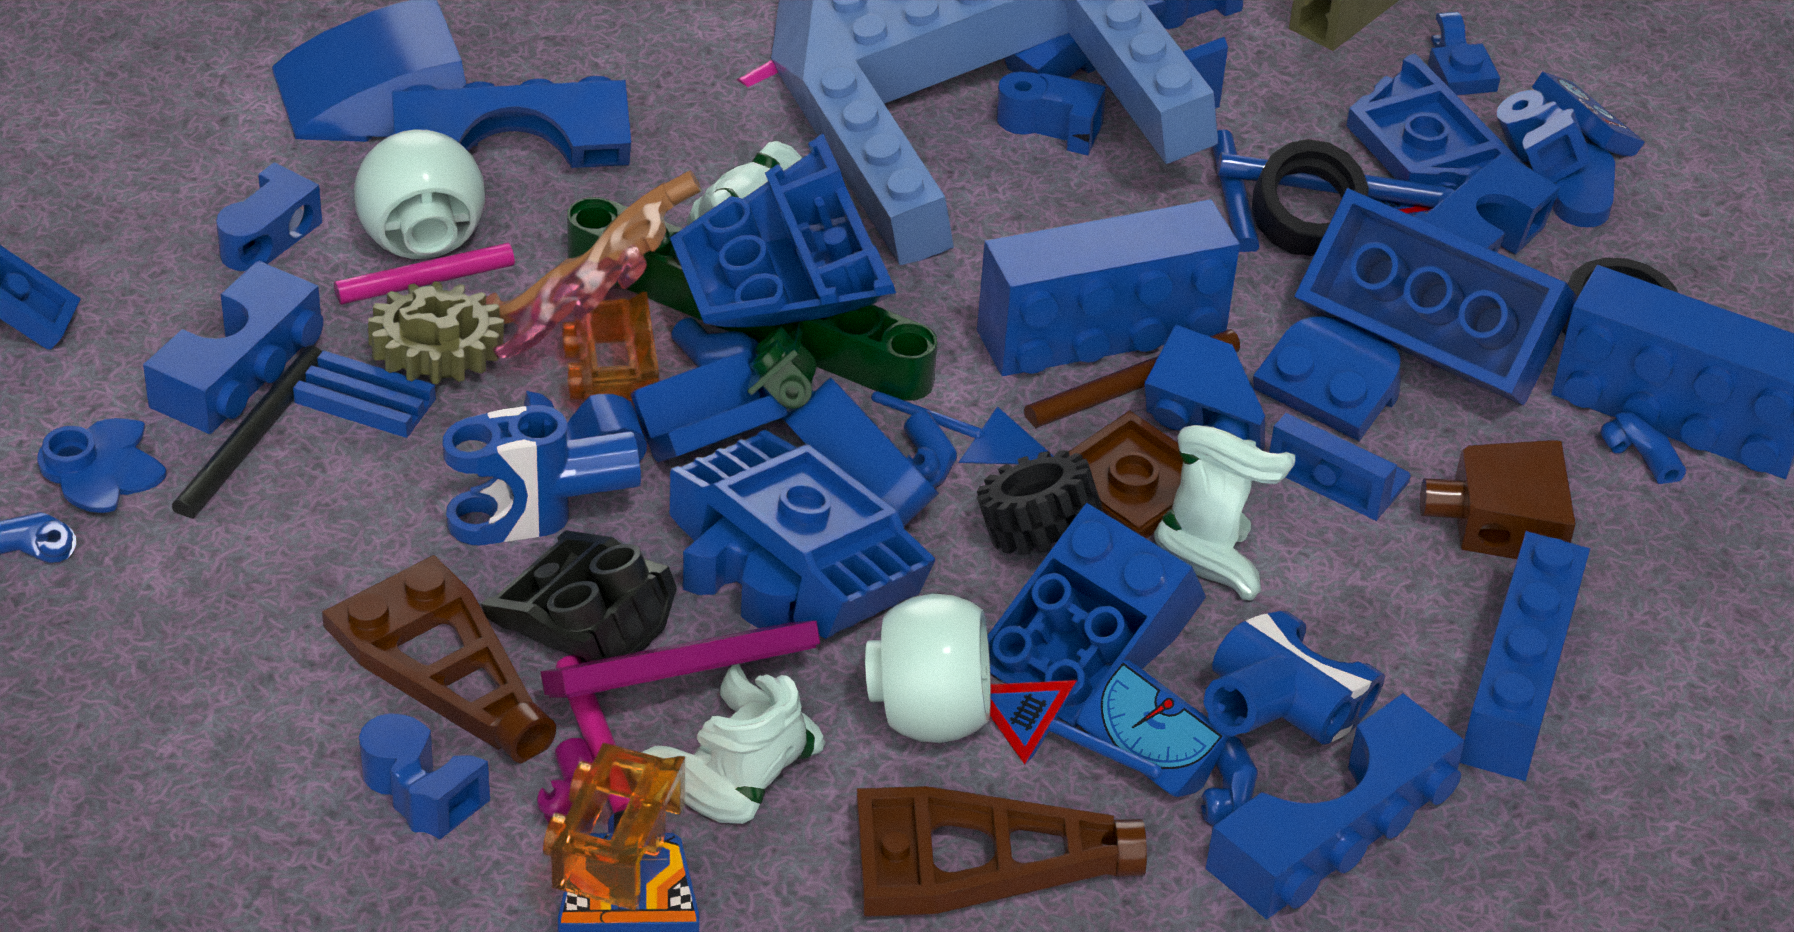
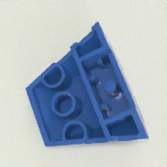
M409 0L373 10L320 33L287 53L272 66V72L295 139L367 142L372 137H389L394 135L392 91H404L410 86L419 84L431 85L437 89L463 88L466 85L461 57L437 0Z
M823 133L808 143L810 153L784 171L777 164L765 172L768 182L743 199L733 196L728 197L670 237L704 324L722 327H759L800 322L853 311L891 298L896 294L894 284L876 246H873Z

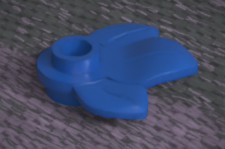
M104 419L97 421L87 429L79 426L59 427L45 436L37 455L41 474L46 479L61 484L63 496L68 502L89 512H112L118 506L120 495L138 493L154 488L167 476L166 468L158 460L136 448L144 435L145 424L142 421L133 419Z

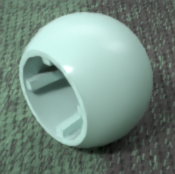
M414 129L402 131L379 142L362 161L354 185L356 213L366 233L384 250L410 259L439 257L461 246L478 226L485 204L483 176L473 156L455 139L430 130Z
M927 594L912 597L890 609L883 617L881 640H869L866 643L865 668L869 701L884 702L889 726L901 735L917 741L943 743L959 740L978 731L989 722L991 706L989 644L983 609L971 601L945 594Z

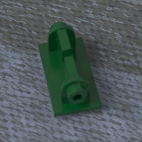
M801 321L788 332L781 326L777 327L756 346L754 352L758 356L750 364L753 370L747 389L751 395L764 386L784 407L795 409L804 406L809 401L812 394V381L816 371V361L813 355L801 343L804 324Z

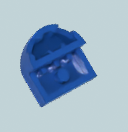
M1309 317L1296 322L1284 333L1253 375L1254 389L1360 441L1385 405L1392 408L1399 397L1401 385L1400 356L1396 348L1389 342L1352 324L1329 317Z

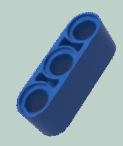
M831 377L811 395L809 401L804 406L797 408L785 419L786 423L805 444H809L898 511L903 526L910 522L939 494L931 483Z

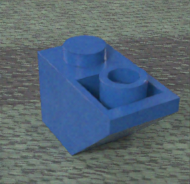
M1175 324L1145 381L1146 411L1152 414L1157 422L1169 429L1180 431L1184 427L1193 425L1214 427L1242 440H1253L1256 442V447L1263 451L1265 448V414L1233 345Z

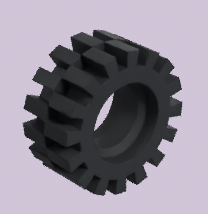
M1059 450L1054 457H1051L1050 452L1046 451L1040 452L1038 458L1034 460H1029L1028 456L1017 459L1019 465L1011 467L1006 464L998 469L1000 475L990 474L984 479L985 485L979 486L977 490V500L992 544L996 549L1002 548V551L1011 554L1016 549H1018L1019 555L1030 554L1033 547H1039L1040 553L1051 550V544L1060 539L1086 502L1103 512L1087 459H1083L1079 453H1074L1070 456L1069 451Z

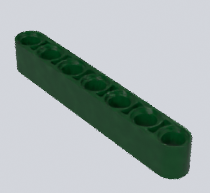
M586 197L572 203L567 210L568 259L576 258L586 253L609 224L627 206L601 197ZM665 222V236L655 251L652 252L650 250L643 254L634 267L626 268L618 273L600 278L702 320L670 240V237L682 228ZM873 304L830 317L801 321L804 324L801 343L813 355L816 367L904 401H915L931 393L935 381L937 336L929 327ZM798 322L759 327H717L729 332H743L760 343L777 327L781 326L788 332Z

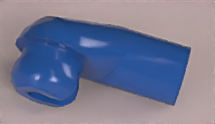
M692 317L684 318L677 322L671 332L673 341L698 367L739 352L745 354L750 366L752 361L758 356L754 352V349L759 344L756 339L749 337L743 332L736 331L709 334Z
M919 411L911 415L904 424L905 433L918 450L913 459L910 455L907 456V459L936 488L946 480L957 459V452L928 411Z
M1616 413V419L1602 425L1600 433L1612 452L1617 454L1623 453L1629 446L1634 445L1658 484L1678 482L1685 476L1686 468L1667 436L1634 413Z
M37 512L0 521V554L20 550L41 561L58 563L67 559L76 547V536L73 530L64 522L46 513Z
M1236 736L1229 737L1215 764L1223 778L1222 788H1208L1201 796L1206 803L1201 805L1203 818L1212 826L1250 801L1253 796L1258 770L1244 744Z

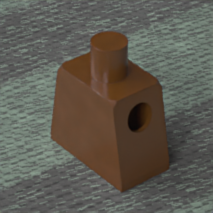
M1547 440L1468 445L1461 450L1455 480L1423 479L1420 491L1421 516L1457 518L1461 549L1471 552L1518 559L1526 531L1571 543L1576 523L1562 441Z

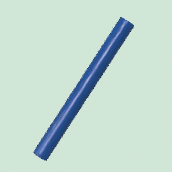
M1220 153L1217 175L1257 181L1268 160ZM1306 173L1286 175L1278 184L1339 194L1329 182L1316 175ZM1365 175L1369 186L1368 197L1376 200L1434 208L1439 198L1447 190V187Z

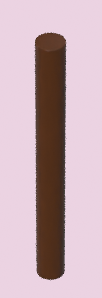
M1232 329L1210 336L1232 344L1236 352L1240 350V340ZM1158 356L1026 405L1024 415L1035 428L1141 389L1145 387V381Z

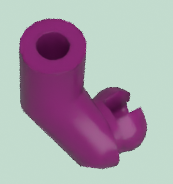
M569 738L556 747L555 758L564 780H552L551 783L554 790L550 793L543 787L538 792L537 806L544 814L547 822L555 826L563 827L578 823L603 793V783L587 742L582 738Z

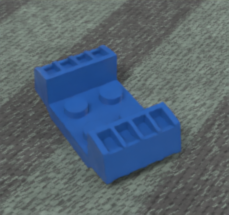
M763 430L754 437L747 440L741 439L735 445L725 449H717L711 455L703 458L698 457L694 462L682 467L676 466L670 471L669 513L679 527L695 541L723 516L802 577L793 619L796 622L817 621L819 636L825 639L847 627L854 626L868 617L875 616L878 612L894 607L903 600L919 595L934 565L935 558L904 529L898 511L809 444L795 447L769 431Z

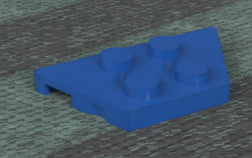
M1416 53L1408 55L1403 60L1402 69L1394 78L1383 77L1374 86V91L1371 94L1362 96L1349 108L1346 126L1398 180L1444 186L1447 189L1456 190L1464 183L1469 173L1476 166L1484 168L1501 153L1526 166Z

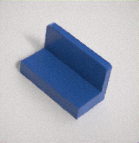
M741 352L636 389L631 393V398L652 456L657 462L680 456L788 415L786 408L772 395L761 398L758 390L753 395L747 391L752 372L745 354Z
M1285 413L1273 426L1269 453L1280 454L1288 452L1295 455V465L1285 478L1375 521L1380 518L1410 482L1411 474L1398 467L1397 464L1288 413Z

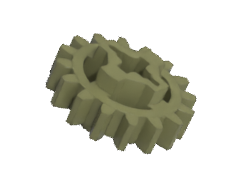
M434 281L431 286L425 287L409 284L407 295L403 296L400 293L390 291L387 293V304L375 303L373 305V317L368 318L369 345L372 346V358L374 360H385V371L389 373L396 372L402 368L405 369L406 380L414 381L421 374L429 375L432 384H439L442 378L450 377L460 382L465 380V370L470 369L482 374L486 371V360L498 361L500 358V347L503 346L504 319L500 318V307L498 304L486 305V294L483 292L467 296L465 294V285L458 284L451 291L443 290L440 281Z

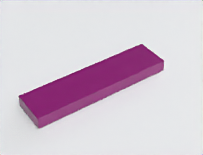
M817 621L788 622L540 671L544 695H549V698H570L817 648V644H820Z

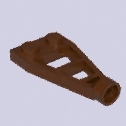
M435 555L322 611L323 627L360 666L498 750L502 748L515 762L522 764L544 752L552 744L556 735L555 722L532 701L473 592ZM442 623L450 625L463 644V647L430 665H424L398 648V646ZM480 668H483L498 686L497 689L473 702H469L447 687Z
M929 786L857 788L856 809L864 916L938 914L1106 874L1119 877L1145 876L1147 844L1143 819L1114 820V815ZM942 826H954L981 831L992 839L994 856L988 863L979 867L956 872L943 871L933 861L931 834ZM1023 830L1061 836L1064 841L1065 853L1061 856L1034 862H1017L1012 858L1010 834L1014 831Z

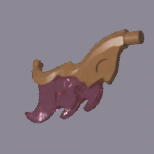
M689 170L666 183H661L641 196L609 224L586 253L576 258L564 260L517 297L508 301H501L497 293L487 296L486 305L498 304L500 307V318L504 319V324L513 322L518 325V329L511 340L494 347L493 352L497 358H509L529 350L544 339L556 324L570 313H573L575 318L581 321L589 312L596 308L604 299L608 290L617 281L623 289L633 284L643 274L647 266L643 254L650 250L652 252L655 251L665 236L666 225L664 216L666 212L702 191L694 173Z

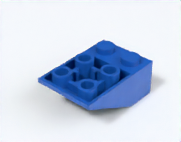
M1086 502L989 632L990 674L1005 684L1077 680L1079 684L1058 718L1076 728L1078 726L1076 720L1082 709L1123 660L1129 659L1143 669L1175 641L1205 600L1206 595L1192 566Z

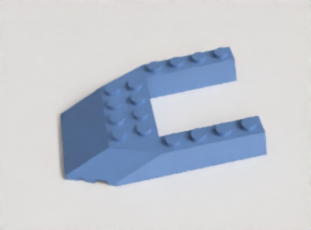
M779 0L771 60L774 62L780 77L818 136L822 133L824 134L843 177L899 265L924 260L952 249L954 246L945 195L894 120L885 103L1029 49L1050 39L1070 33L1165 164L1218 144L1213 90L1143 0Z

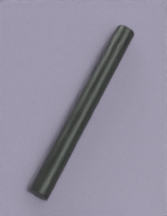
M311 345L305 347L174 500L172 509L175 513L194 519L293 402V388L299 380L306 382L305 372L311 365L319 367L317 357L322 352L319 348Z

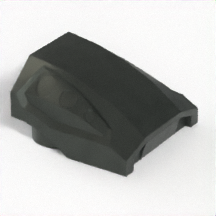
M565 530L557 537V543L495 597H488L480 604L486 618L501 628L518 631L547 647L584 657L587 662L640 652L665 629L677 586L669 566L644 558L637 545L621 544L610 536Z

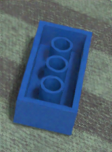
M1349 188L1346 189L1294 296L1308 309L1316 313L1352 324L1384 339L1398 350L1523 406L1527 402L1578 298L1569 285L1562 280Z
M1212 199L985 240L977 332L1001 376L1023 372L1034 374L1049 367L1074 362L1090 363L1105 356L1136 350L1142 352L1151 351L1165 345L1175 324L1210 337L1227 330L1240 243Z
M1597 265L1573 305L1551 395L1568 400L1575 406L1590 408L1615 418L1616 413L1632 412L1667 437L1686 443L1693 449L1705 450L1744 464L1751 470L1766 472L1786 480L1794 464V333Z

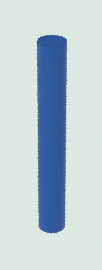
M1224 129L1217 131L1218 144L1212 146L1217 166L1220 153L1237 155L1233 135L1230 131ZM1219 176L1231 229L1240 243L1239 252H1256L1259 249V241L1244 179Z

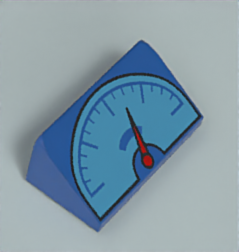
M1129 659L1123 660L1085 705L1076 720V723L1092 736L1159 765L1162 768V774L1159 778L1145 776L1175 797L1194 794L1204 787L1230 737L1220 733L1210 723L1209 718Z

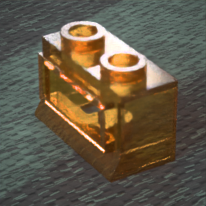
M642 292L629 300L615 299L573 303V321L562 322L564 358H576L577 361L567 363L570 400L582 399L583 403L590 395L615 394L626 398L633 404L631 393L634 390L659 381V367L647 292ZM625 342L628 365L598 367L595 343Z
M603 742L593 763L581 760L577 765L569 793L570 802L573 804L567 815L555 812L551 817L544 837L543 853L551 857L552 888L636 911L640 902L641 859L644 854L655 857L659 856L665 840L666 811L680 815L685 805V756L664 759ZM610 794L629 798L630 800L611 840L590 835Z

